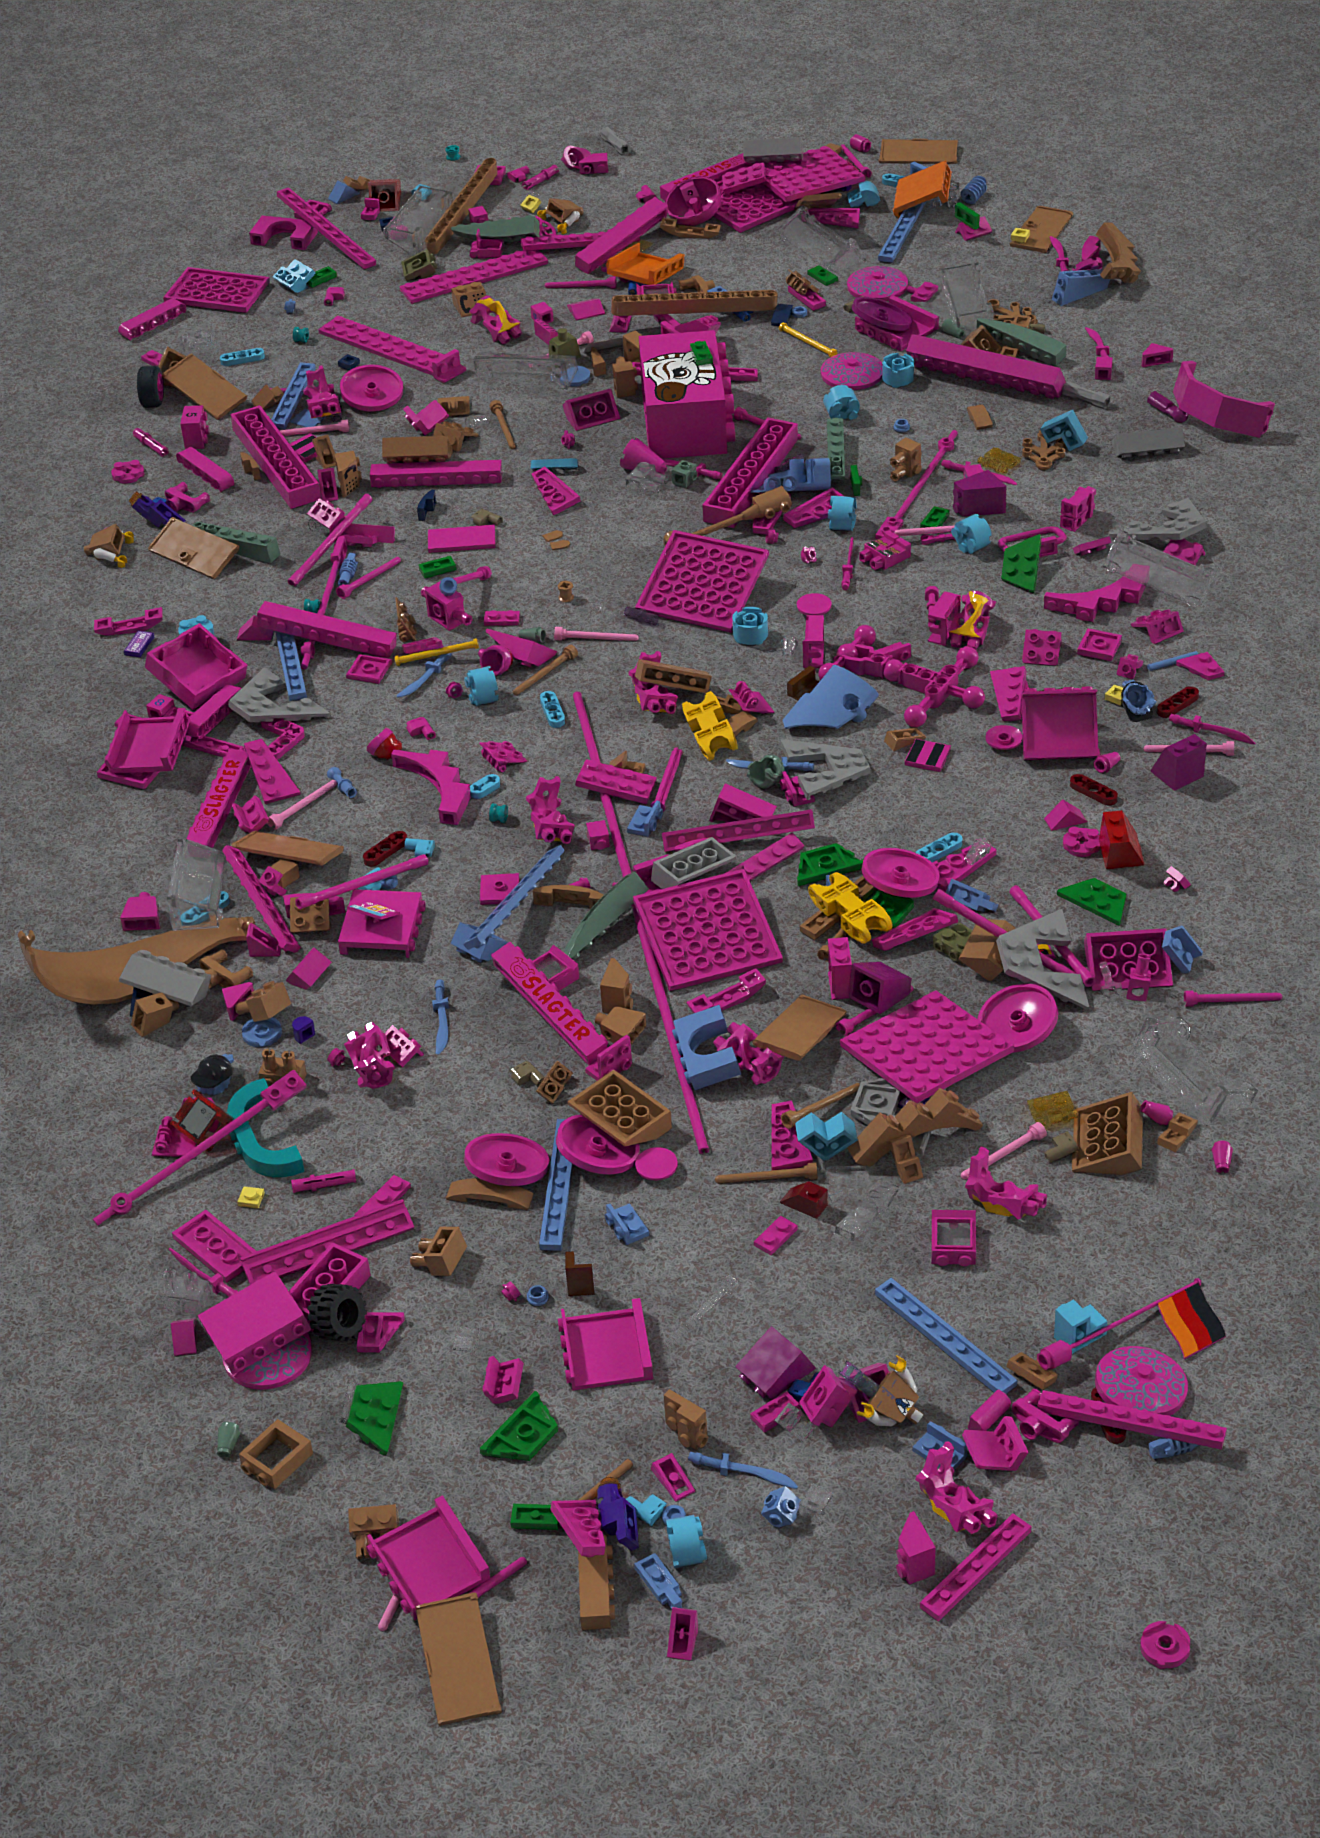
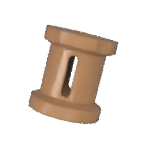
M562 581L558 584V590L560 591L559 600L561 602H570L574 599L572 594L573 583L570 581Z

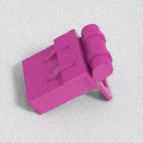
M478 229L476 233L477 241L471 244L470 257L476 258L478 256V259L501 257L504 248L503 239H481L480 229Z

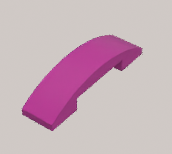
M159 607L145 610V616L113 622L111 617L94 620V632L110 636L145 631L163 620V609Z
M755 968L739 976V983L708 998L705 994H702L686 1003L693 1013L720 1005L723 1011L752 997L766 984V979Z

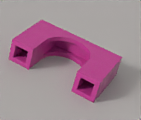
M262 215L249 232L252 245L265 246L273 235L293 233L290 236L292 249L306 250L318 233V230L306 220Z

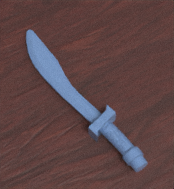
M452 654L440 655L434 663L427 661L425 663L426 672L423 676L397 694V698L416 691L433 672L440 673L441 665L449 660Z
M781 757L784 771L787 774L790 769L814 771L813 763H790L787 757ZM726 760L729 764L748 769L747 767L751 763V761Z
M440 979L435 984L436 1000H432L433 1011L438 1010L439 1015L436 1054H440L448 1042V1024L445 1009L449 1008L448 997L444 999V981Z
M690 1452L688 1461L694 1464L720 1469V1475L728 1476V1470L756 1475L774 1484L794 1489L798 1488L794 1481L782 1473L731 1462L727 1453H722V1460L704 1456L698 1452Z

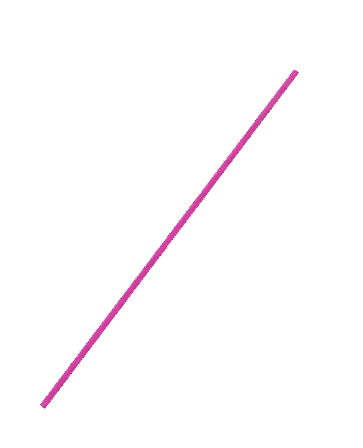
M578 691L574 692L573 699L590 760L601 763L582 694ZM600 793L624 878L631 873L616 815L610 795ZM633 903L631 905L698 1151L700 1154H703L702 1150L704 1149L705 1153H708L709 1147L691 1083L688 1084L684 1072L687 1069H683L680 1060L683 1055L679 1054L676 1046L679 1041L675 1040L672 1032L675 1026L656 958Z

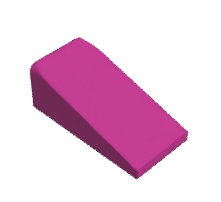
M673 1453L652 1463V1472L675 1502L696 1492ZM683 1486L688 1488L687 1491L679 1495L675 1492V1490Z

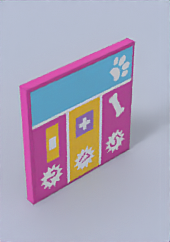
M368 901L347 906L348 910L364 914L365 920L373 917V923L379 922L381 919L400 915V911Z

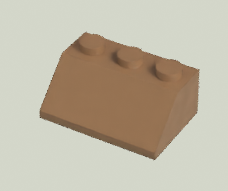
M987 919L1007 932L1016 929L1006 920ZM975 924L959 960L988 981H992L1003 971L996 942L997 937Z

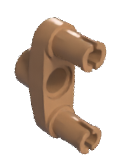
M696 275L686 280H680L679 288L680 290L696 288L698 292H707V290L715 288L713 280L705 281L701 276Z
M223 949L199 960L201 969L211 975L209 989L217 984L223 988L239 985L252 978L253 971L249 966H245L243 969L231 973L220 965L228 960L227 953Z

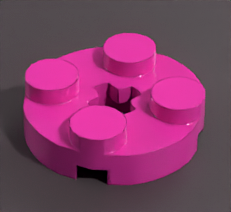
M1096 257L1097 260L1093 261L1092 258L1076 264V269L1073 268L1072 271L1102 269L1103 263L1099 257Z
M139 460L123 463L116 462L111 474L114 481L128 484L136 482L140 477H143L144 468Z
M1070 827L1063 837V847L1073 856H1091V854L1097 853L1101 849L1099 831L1097 829Z
M1157 1621L1144 1629L1140 1641V1650L1143 1657L1150 1664L1155 1665V1667L1159 1669L1175 1668L1183 1664L1190 1655V1637L1186 1630L1178 1624L1174 1623L1173 1626L1166 1624V1621ZM1163 1641L1165 1644L1170 1643L1171 1645L1169 1648L1161 1647V1642Z

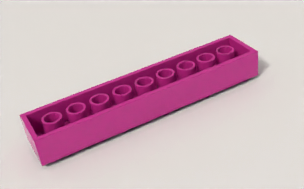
M912 334L906 349L907 354L913 357L915 367L922 368L923 366L931 371L941 370L944 374L951 375L953 373L961 378L971 377L972 380L978 382L984 380L988 384L995 385L996 383L1004 388L1014 387L1017 391L1024 392L1026 390L1034 395L1044 394L1047 398L1054 399V397L1060 398L1063 386L1066 383L1059 367Z
M260 405L230 414L233 431L290 509L315 502L319 498L321 499L318 481Z
M767 417L703 503V522L716 524L739 515L750 507L752 497L759 494V492L751 493V490L759 489L764 484L765 479L770 474H774L798 441L797 423ZM737 523L729 525L727 527L735 528Z

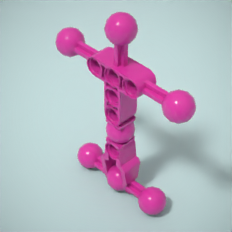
M869 625L859 626L854 633L855 640L852 643L841 645L837 650L836 656L833 657L834 662L822 665L818 672L819 679L821 680L833 665H837L842 668L845 667V669L857 675L866 674L882 679L885 677L892 682L898 681V684H902L906 688L924 693L925 698L919 705L909 706L904 713L906 724L915 728L925 723L927 718L926 712L929 708H938L949 695L962 698L964 704L973 709L982 706L985 700V694L978 686H970L966 689L957 687L958 675L965 668L970 669L978 662L979 656L973 647L965 646L959 649L956 655L957 662L954 665L944 666L938 673L906 662L903 664L896 659L890 660V657L874 651V648L870 645L875 642L876 633L874 628Z

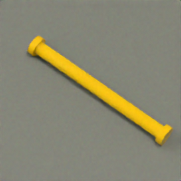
M784 322L780 324L779 331H784L828 354L829 357L837 355L836 349L826 347L788 327Z
M475 638L473 641L401 657L397 655L395 656L396 666H400L402 663L461 650L479 649L478 639Z

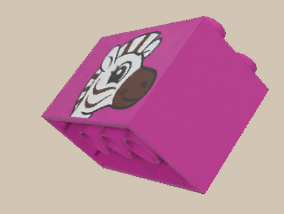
M715 330L638 336L648 447L661 459L728 454L727 442H735V425L732 415L734 414V398L731 389L728 359H726L725 342L717 343ZM706 341L713 357V363L697 366L690 350V343Z

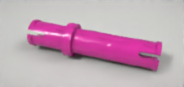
M557 165L543 169L541 173L522 182V186L526 185L523 188L529 190L542 181L549 180L551 176L559 173Z
M140 428L134 429L133 436L140 440L141 444L147 445L161 457L169 453L168 448L153 439L151 434L145 433Z
M354 1169L314 1176L313 1174L308 1178L291 1180L293 1193L312 1190L313 1192L317 1191L318 1188L356 1183Z

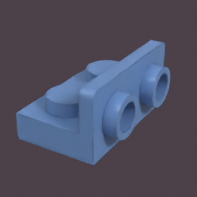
M656 801L653 807L639 805L627 827V833L649 837L651 831L656 829L657 820H661L663 815L660 801Z
M1178 926L1165 931L1162 944L1163 950L1182 973H1189L1193 959L1202 956L1203 951L1184 926Z
M630 1203L615 1210L611 1204L606 1205L607 1213L605 1214V1220L609 1226L613 1225L618 1240L622 1239L628 1245L649 1236V1230Z
M930 1421L927 1424V1433L913 1446V1452L926 1459L930 1449L938 1450L945 1442L949 1441L954 1447L951 1467L955 1470L967 1457V1446L961 1438L955 1437L942 1426Z

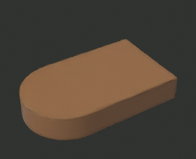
M556 530L544 534L542 537L547 542L561 538L563 533Z
M568 540L550 542L552 550L569 547L570 542Z

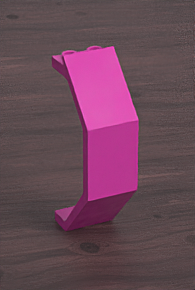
M1183 361L1181 363L1173 394L1182 411L1215 428L1257 438L1266 433L1275 403L1271 401L1257 403L1227 396L1194 378L1196 362Z

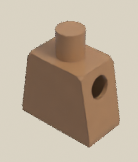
M163 993L138 999L135 1001L131 1025L141 1037H144L169 1023L171 1013L179 1008V1003L171 999L168 1000Z
M614 1007L608 1015L599 1012L596 1015L595 1024L601 1026V1034L608 1041L615 1043L625 1035H628L632 1044L646 1027V1014L622 1007Z

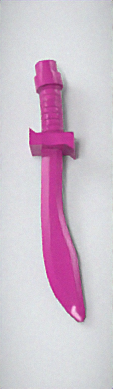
M1050 236V241L1059 258H1056V266H1060L1061 271H1068L1066 266L1069 265V259L1064 257L1061 242Z
M1085 327L1089 336L1097 344L1096 355L1109 357V346L1103 345L1100 335L1095 330Z
M662 459L666 462L667 466H676L680 463L675 460ZM701 463L696 467L697 477L704 475L713 479H722V473L715 470H707L706 464Z
M944 459L941 463V466L947 469L962 471L963 475L964 466L971 465V462L966 461L965 465H961ZM991 472L1000 481L1017 485L1011 478Z
M853 537L850 539L847 565L842 566L843 580L841 586L843 590L849 589L850 579L853 578V565H851Z
M1171 714L1169 717V721L1174 724L1192 727L1196 733L1200 729L1224 734L1238 741L1256 744L1249 736L1242 732L1202 723L1201 716L1196 715L1193 720Z
M169 1248L172 1255L183 1266L209 1282L212 1286V1291L216 1295L222 1292L230 1297L238 1292L223 1282L221 1274L217 1273L211 1278L182 1255Z

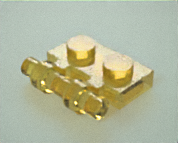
M993 447L984 454V458L979 457L977 462L982 464L983 467L994 469L995 472L1006 474L1008 469L1014 468L1021 462V458Z
M1068 1091L1027 1100L1032 1118L1036 1119L1035 1123L1040 1122L1045 1128L1052 1127V1124L1068 1123L1070 1120L1078 1118Z

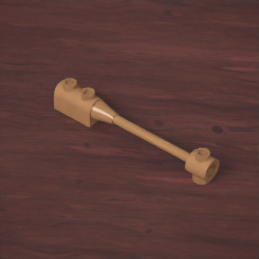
M783 486L752 497L753 505L741 512V514L691 534L704 536L742 520L761 519L764 517L770 519L774 517L776 512L782 511L785 513L789 511L792 506L790 496ZM669 531L664 535V546H666L673 531Z

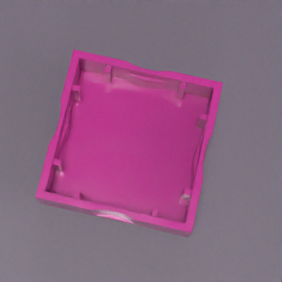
M200 623L181 633L177 638L149 651L145 662V668L192 710L206 703L226 684L234 686L245 679L248 666L236 654L223 646Z

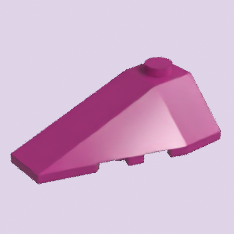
M486 629V633L501 646L508 648L513 657L522 661L521 664L530 668L531 665L540 666L557 654V651L534 641Z

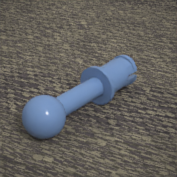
M330 768L327 771V777L337 781L338 790L344 792L349 798L355 797L357 790L352 786V782L341 777L342 773L339 768Z

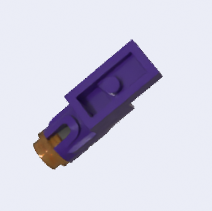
M137 491L129 499L132 508L157 528L162 524L166 525L171 517L183 522L186 521L161 499L155 503L149 497Z
M606 1477L600 1481L597 1489L596 1506L599 1512L598 1520L601 1522V1528L609 1535H616L619 1543L626 1546L630 1551L639 1548L636 1508L622 1496L619 1481L614 1477Z

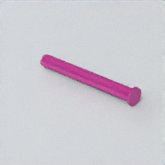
M678 747L674 748L671 753L656 798L650 806L653 807L656 801H660L663 812L665 811V802L683 751L678 749Z

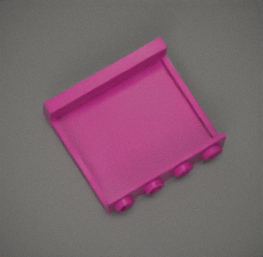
M894 295L889 297V303L901 308L912 318V323L908 330L895 331L884 329L857 316L855 317V330L900 351L907 348L912 334L925 337L939 329V316Z
M1091 686L1081 687V690H1074V687H1064L1061 691H1055V688H1044V691L1029 688L1025 689L1026 692H1022L1024 760L1096 758L1100 756V749H1098L1097 689H1093Z
M178 708L175 717L130 718L127 710H124L122 717L119 719L118 728L115 730L113 741L110 743L108 754L105 756V764L108 766L110 773L173 771L190 723L186 709Z
M354 889L348 906L368 901L400 911V915L381 919L379 922L373 923V917L365 920L364 914L347 909L338 939L340 954L348 955L350 947L405 950L406 958H409L411 951L415 950L414 938H418V925L422 924L421 912H425L426 907L425 900H422L421 892Z
M276 1271L197 1315L232 1375L311 1330L303 1312Z
M640 1298L632 1299L631 1309L565 1318V1311L561 1309L562 1318H558L559 1332L564 1331V1335H560L562 1349L566 1348L567 1351L563 1353L564 1366H569V1370H565L567 1384L571 1383L572 1391L653 1380L652 1362Z
M443 1495L434 1499L435 1508L374 1540L370 1534L367 1535L369 1545L366 1546L368 1554L372 1559H377L379 1563L377 1567L381 1575L388 1577L390 1580L388 1584L394 1596L399 1595L405 1614L410 1613L414 1621L417 1619L415 1606L460 1596L490 1579L488 1565Z

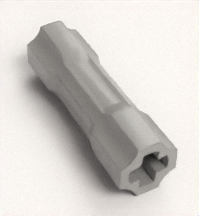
M608 126L602 128L600 131L601 137L611 143L621 155L630 152V145L625 140L620 139Z
M1068 381L1063 386L1062 394L1074 399L1079 398L1104 409L1111 403V396L1108 394L1088 390Z

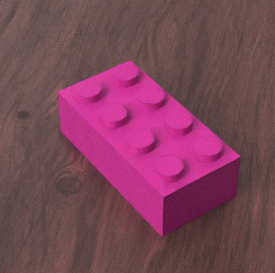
M333 1242L289 1290L308 1324H310V1320L307 1317L309 1315V1310L307 1309L308 1305L311 1304V1296H315L314 1292L320 1289V1286L327 1284L351 1285L359 1290L371 1276L368 1258Z

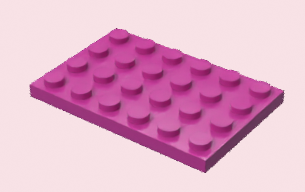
M187 267L163 299L164 302L174 298L189 306L247 313L270 283V278Z

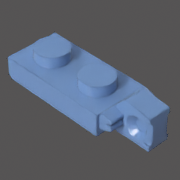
M951 879L946 893L956 901L977 911L984 912L987 908L996 912L999 906L989 901L991 896L987 895V893L954 879Z
M656 1553L634 1563L635 1570L662 1605L667 1603L671 1610L672 1607L682 1608V1600L679 1597L681 1596L679 1584Z

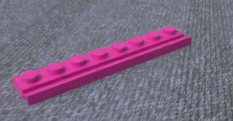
M401 1199L242 1256L240 1261L249 1285L274 1271L281 1278L311 1267L332 1242L350 1251H355L414 1229V1225L405 1207L404 1200Z

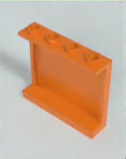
M946 160L898 180L893 208L895 217L899 219L903 210L938 196L942 204L948 202L952 171Z
M637 243L607 260V274L647 285H656L684 268L685 254L679 253L670 259H665L640 252V243Z

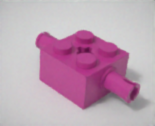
M440 582L430 587L426 586L421 590V596L426 598L428 617L449 631L461 624L466 626L471 624L472 616L464 611V598L461 593L456 591L450 596L442 594L439 589Z

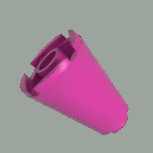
M638 438L629 441L623 451V454H625L624 459H620V466L622 468L656 477L664 475L667 470L666 462Z

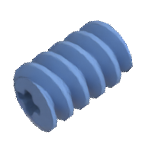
M975 176L961 191L962 200L968 204H975L987 190L986 179L982 176Z

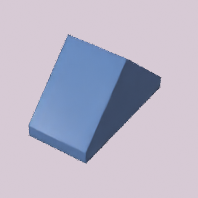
M337 180L328 200L339 204L360 193Z

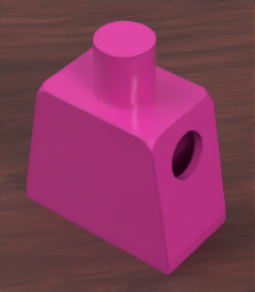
M141 892L139 897L128 898L120 917L123 931L160 929L156 897L151 896L148 892Z

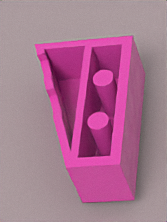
M725 783L709 821L719 820L728 823L772 816L777 806Z

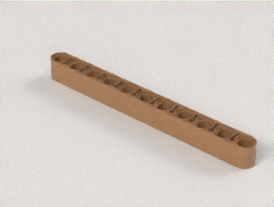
M487 158L482 162L425 238L426 249L429 250L430 254H437L454 234L451 227L462 223L469 213L468 209L474 207L497 176L496 159Z
M774 290L617 295L612 297L611 313L615 316L775 310L778 293Z

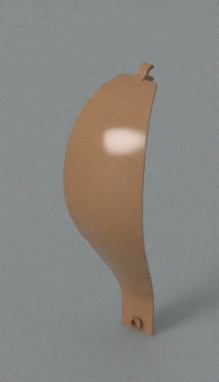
M253 917L207 920L132 943L85 952H50L31 947L32 942L35 940L32 930L29 931L27 936H25L23 931H19L18 938L22 953L29 967L40 983L49 991L72 1002L92 1005L110 1004L132 998L133 986L119 982V978L132 954L140 950H147L151 952V955L157 957L164 956L169 958V961L175 963L189 964L219 944L229 941H245L248 926L250 923L255 925Z

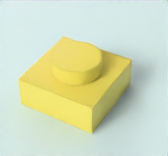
M528 195L520 206L522 209L534 213L541 204V201L534 196Z
M1015 228L1011 234V240L1018 243L1026 242L1030 236V230Z
M1114 684L1105 693V700L1121 706L1123 688Z
M243 1187L237 1201L238 1206L259 1209L265 1194L264 1189Z

